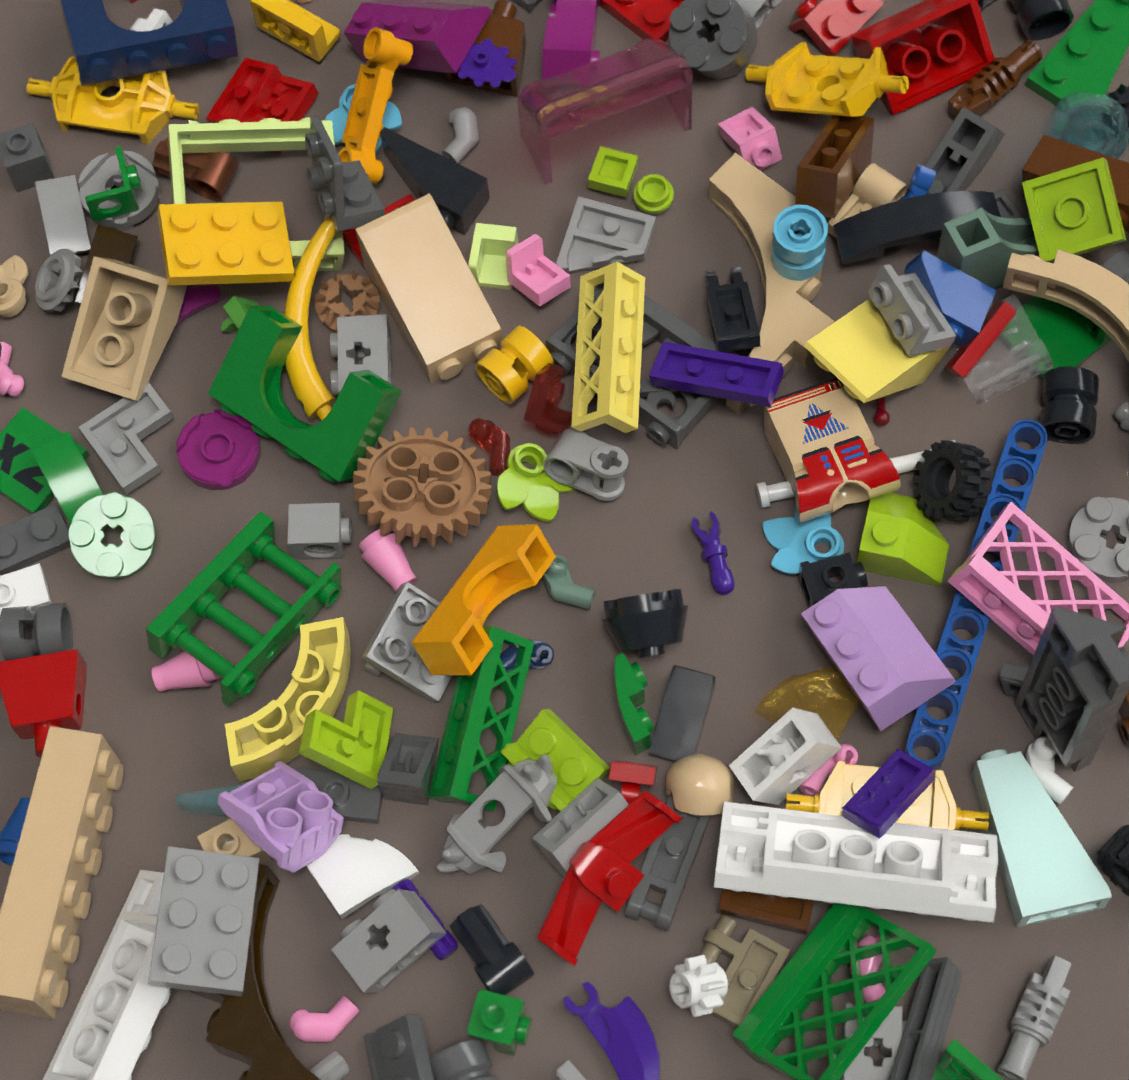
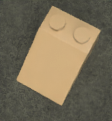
M94 256L61 377L139 401L178 321L187 285L168 286L166 275L118 260Z

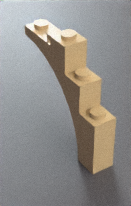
M735 152L709 179L708 200L728 217L747 242L760 271L765 295V313L760 330V347H753L749 357L782 363L785 375L792 367L794 360L804 368L814 360V355L804 345L809 339L833 324L834 320L810 303L822 287V282H820L822 268L812 278L795 281L782 277L774 269L771 262L774 221L781 211L795 205L796 197ZM726 399V406L738 415L748 405L751 407L756 406L755 404Z

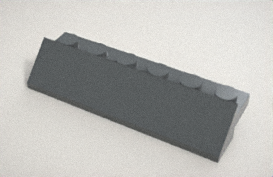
M1059 607L1052 610L1014 705L1034 739L1048 737L1065 767L1071 765L1074 772L1091 764L1129 691V653L1124 647L1118 648L1127 627Z

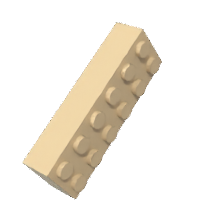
M53 726L49 728L0 911V1009L2 1011L55 1020L57 1009L62 1008L66 1002L69 985L65 977L69 963H74L78 956L80 938L76 934L80 919H85L90 909L91 894L87 892L92 875L96 876L101 866L102 851L98 848L102 832L107 833L110 829L113 817L112 806H109L113 790L120 788L123 779V765L120 764L121 761L102 734Z

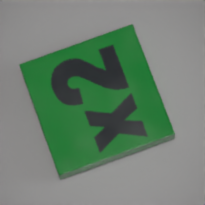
M22 407L0 433V494L29 514H33L45 509L55 495L31 450L63 433ZM75 442L84 460H86L89 456L87 449Z

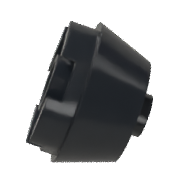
M681 588L603 601L606 619H602L619 652L638 649L639 658L665 654L664 645L682 642L688 605L684 606Z

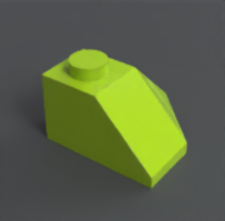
M887 493L870 499L857 562L863 564L866 572L941 587L949 544L929 516L924 513V509L919 508L917 505L918 501L914 497Z

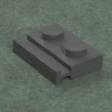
M406 1014L376 1029L377 1031L374 1033L363 1035L372 1080H434L420 1014Z

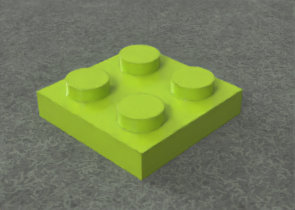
M1105 158L1096 159L1022 182L1039 256L1043 261L1053 263L1058 249L1080 255L1127 241L1108 162Z

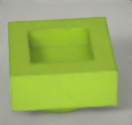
M600 146L588 178V188L627 198L639 165V157Z

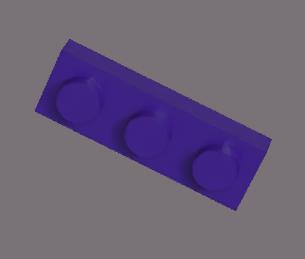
M663 342L649 378L654 386L771 407L784 375V369L780 362Z

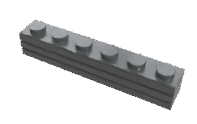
M949 957L931 959L922 970L890 1080H933L963 976V972L952 963Z

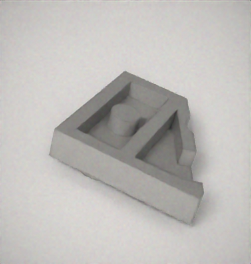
M578 196L556 265L567 273L605 267L615 262L623 264L644 260L657 223L656 216Z

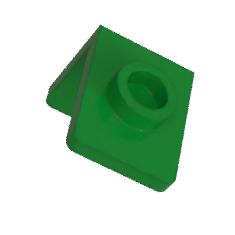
M121 146L115 147L124 186L85 197L86 204L94 221L139 211L135 189L141 188L139 175L135 164L128 166ZM108 200L120 201L117 206L104 209L98 207L102 202Z

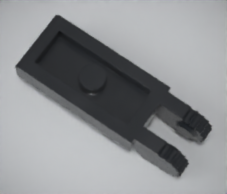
M731 268L729 275L730 284L719 285L718 276L714 270L705 271L707 303L718 351H738L745 348L760 347V332L748 283L743 280L741 268Z

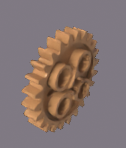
M410 427L409 436L403 438L395 430L393 431L392 442L379 437L377 449L367 446L365 458H358L357 471L353 473V499L358 501V513L367 514V525L373 526L380 523L381 536L391 531L396 532V543H400L405 536L411 537L414 547H417L421 538H427L431 547H434L436 537L442 536L445 541L452 543L453 531L466 536L468 524L477 527L480 521V514L486 515L492 486L490 485L491 472L485 471L486 460L484 458L476 459L477 449L475 447L463 450L464 439L462 437L452 443L449 442L448 431H444L437 438L433 437L430 427H427L424 436H418L416 430Z

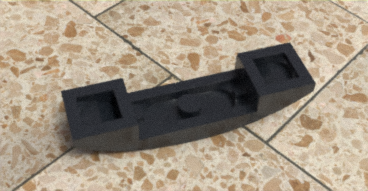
M951 191L916 196L884 204L834 224L833 230L842 263L847 264L882 257L885 248L941 237L944 223L980 208L994 216L1001 217L994 192Z

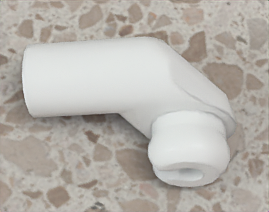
M1040 737L1029 745L1026 752V761L1049 796L1061 805L1074 787L1055 773L1054 755L1057 752L1049 738Z

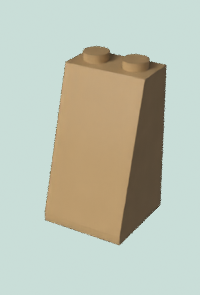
M430 193L355 229L364 268L372 283L378 288L379 295L431 384L440 379L447 380L456 376L462 368L479 361L491 349H501L500 341L503 339L501 327Z

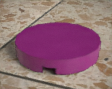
M214 409L212 413L205 415L201 413L194 416L182 428L176 442L178 462L185 476L197 486L210 490L230 489L243 483L255 471L261 457L260 440L257 433L251 428L252 423L240 415L233 416L222 409Z

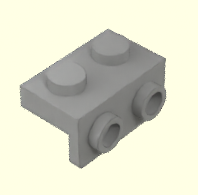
M890 264L881 266L868 294L908 356L951 347L956 334L916 273L898 276Z

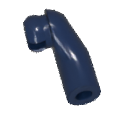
M531 640L535 643L529 668L541 669L547 667L554 659L553 648L546 642ZM508 646L500 653V659L506 671L515 666L519 649L513 646Z

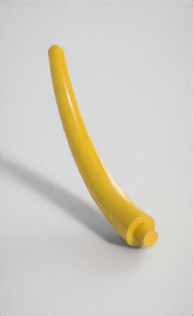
M327 216L317 229L298 263L288 291L284 315L303 326L285 361L292 389L297 400L303 403L304 412L309 420L319 417L321 421L329 414L332 409L331 406L335 403L336 399L324 384L313 359L309 341L308 314L312 287L318 268L328 246L337 233L330 216Z

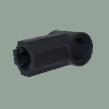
M482 904L470 907L449 925L451 931L476 965L474 969L488 991L506 996L535 975L518 947L512 941L510 943L507 941L498 925Z

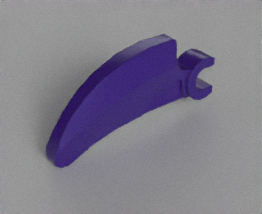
M586 981L582 984L589 994V1001L585 1006H575L568 996L563 999L568 1011L576 1017H580L599 1042L620 1080H660V1056L654 1033L645 1015L630 997H626L614 1008H607L599 1002V993L595 987Z

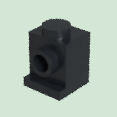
M850 552L809 563V561L800 563L798 580L808 608L837 589L863 588L868 586L863 564L861 562L853 563ZM840 575L843 577V580L840 582H833L829 579Z

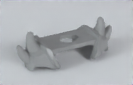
M543 754L538 760L527 758L511 766L503 764L498 768L499 776L464 813L455 814L447 824L446 830L449 835L444 846L445 850L442 853L443 859L436 867L437 871L442 873L462 871L468 875L486 867L498 872L503 871L507 861L504 852H489L511 827L532 807L534 808L535 817L540 821L549 822L552 820L547 808L557 784V777L552 771L553 766L549 756ZM490 801H500L505 807L503 821L497 826H487L485 828L480 823L483 820V808Z

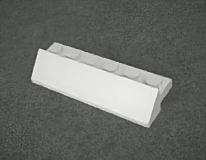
M724 802L714 887L737 892L747 891L779 897H794L826 903H842L873 909H889L913 912L920 915H936L960 918L967 921L976 920L993 923L996 911L997 835L894 823L879 839L843 818V816Z
M140 870L43 1080L132 1079L131 1073L140 1053L146 1049L150 1042L151 1029L159 1011L166 1005L171 993L170 988L148 985L163 872Z

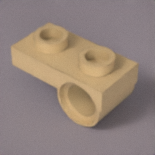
M870 164L859 177L853 194L843 204L836 217L831 218L827 222L828 233L835 237L834 224L863 211L899 201L901 196L906 197L908 185L877 164Z

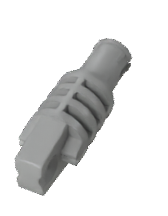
M1055 955L1048 961L1042 976L1032 973L1010 1024V1032L1013 1034V1037L1002 1063L997 1069L1003 1076L1011 1080H1027V1074L1039 1047H1045L1046 1044H1049L1071 992L1064 988L1063 985L1072 963Z

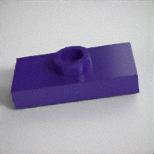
M897 749L842 807L843 818L880 839L935 780L934 769Z

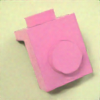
M537 234L507 250L508 283L538 306L543 305L571 288L570 275L544 256L543 239Z

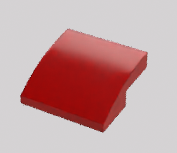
M245 57L206 119L209 123H218L226 119H234L240 122H259L266 118H275L280 121H299L303 119L319 92L314 83L282 75L274 64ZM271 151V152L280 154L282 151Z

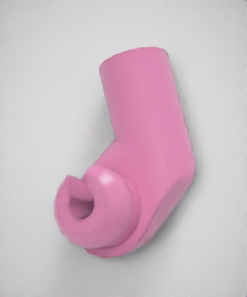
M0 342L2 346L0 357V394L16 397L23 390L24 379L20 375H14L13 371L8 367L12 346L5 342Z
M840 744L842 748L799 786V790L803 794L812 797L815 794H820L827 778L830 777L838 761H845V764L856 765L858 761L856 748L850 744Z

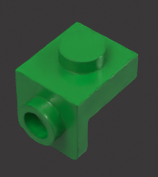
M479 990L467 1032L471 1037L493 1042L497 1052L515 1056L517 1045H526L532 1018L526 1017L527 1011L524 1000L486 990Z

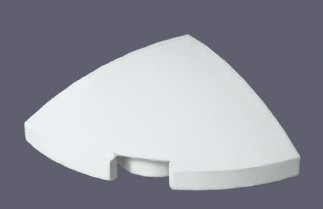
M349 834L338 835L323 856L306 865L341 919H344L378 895L382 896L404 879L411 880L419 874L413 863L394 847L377 839L371 841L350 837Z

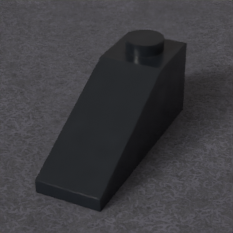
M384 127L380 132L384 154L416 199L430 193L449 230L453 229L466 235L490 199L487 178Z

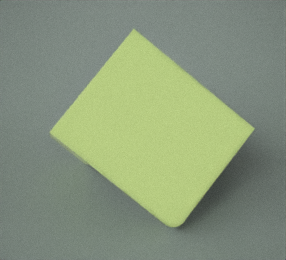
M476 223L468 266L479 286L507 290L512 288V285L508 283L506 252L518 244L517 227Z

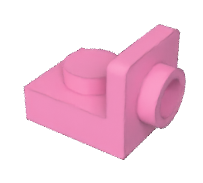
M753 106L718 123L721 137L742 158L760 171L781 161L782 155L775 127Z

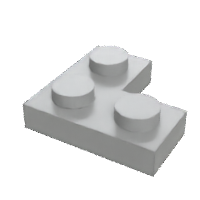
M148 382L139 401L124 397L78 428L127 495L161 472L159 465L140 440L174 418L169 408Z

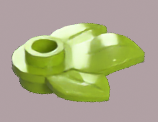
M533 443L519 445L510 452L507 459L508 469L499 476L496 486L499 503L505 510H511L523 504L524 509L532 517L545 522H551L557 514L559 493L571 492L576 490V488L560 484L546 474L543 463L547 454L540 446ZM521 463H529L533 467V469H528L524 467Z

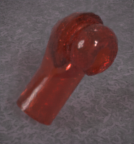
M482 418L472 420L468 426V435L478 446L489 453V472H491V475L500 476L508 469L507 459L510 454V437L490 420Z

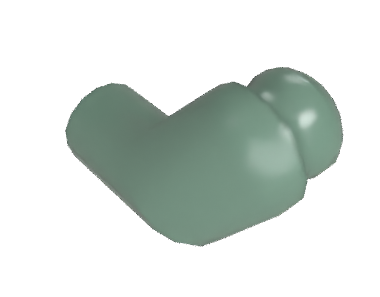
M556 555V558L542 576L550 596L556 601L590 610L596 589L574 584L567 569L569 565L567 559L561 555Z

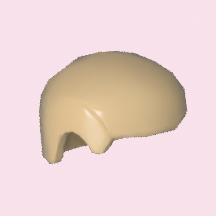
M704 754L686 756L677 760L669 767L666 773V794L671 795L672 793L674 806L681 812L693 815H717L723 813L724 802L733 803V774L716 757Z

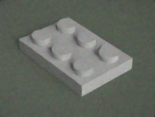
M168 846L148 985L241 997L244 987L260 858Z

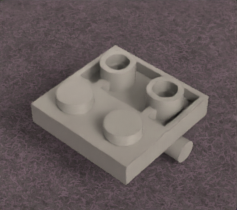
M408 582L402 583L361 656V659L366 661L364 669L375 676H379L382 671L430 702H439L453 675H431L411 642L439 606L440 602Z

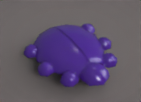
M490 38L484 39L482 43L472 45L457 74L460 79L469 77L474 80V85L477 87H482L484 82H490L491 87L497 88L500 86L501 81L509 83L515 79L516 71L512 68L516 66L517 60L506 57L509 53L507 47L498 48L492 45L493 41Z

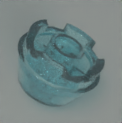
M1075 92L1064 97L1054 107L1049 120V136L1110 157L1115 156L1118 159L1123 154L1129 141L1127 116L1123 107L1113 98L1091 92Z

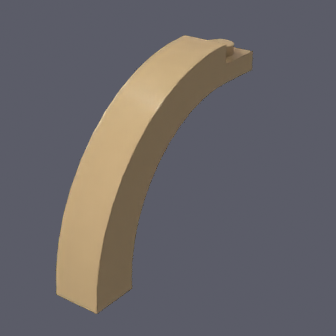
M1059 249L1057 250L1054 264L1043 261L1040 257L1031 254H1011L1002 288L1051 300L1077 311L1103 329L1114 340L1129 362V284L1092 261Z

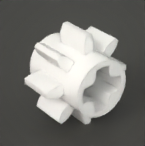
M705 955L686 958L685 964L674 967L676 973L670 979V993L674 1002L681 1009L691 1007L693 1017L713 1013V1008L723 1006L722 998L727 994L728 980L724 970L717 962L707 964Z

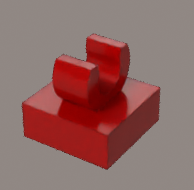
M613 760L611 761L609 780L623 781L621 795L630 804L641 794L642 784L654 786L658 766Z

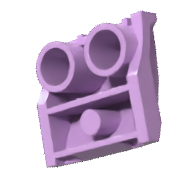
M282 761L274 763L273 769L229 793L226 791L220 793L218 797V804L223 812L233 819L255 844L277 860L279 867L293 873L323 856L342 830L344 817L332 808V798L328 794L319 791L313 781Z

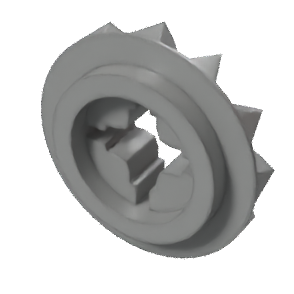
M66 248L59 249L47 258L41 266L35 283L36 301L41 309L50 313L55 310L62 311L65 308L66 302L73 301V293L79 288L78 281L83 275V271L80 269L81 258L75 255L74 251Z

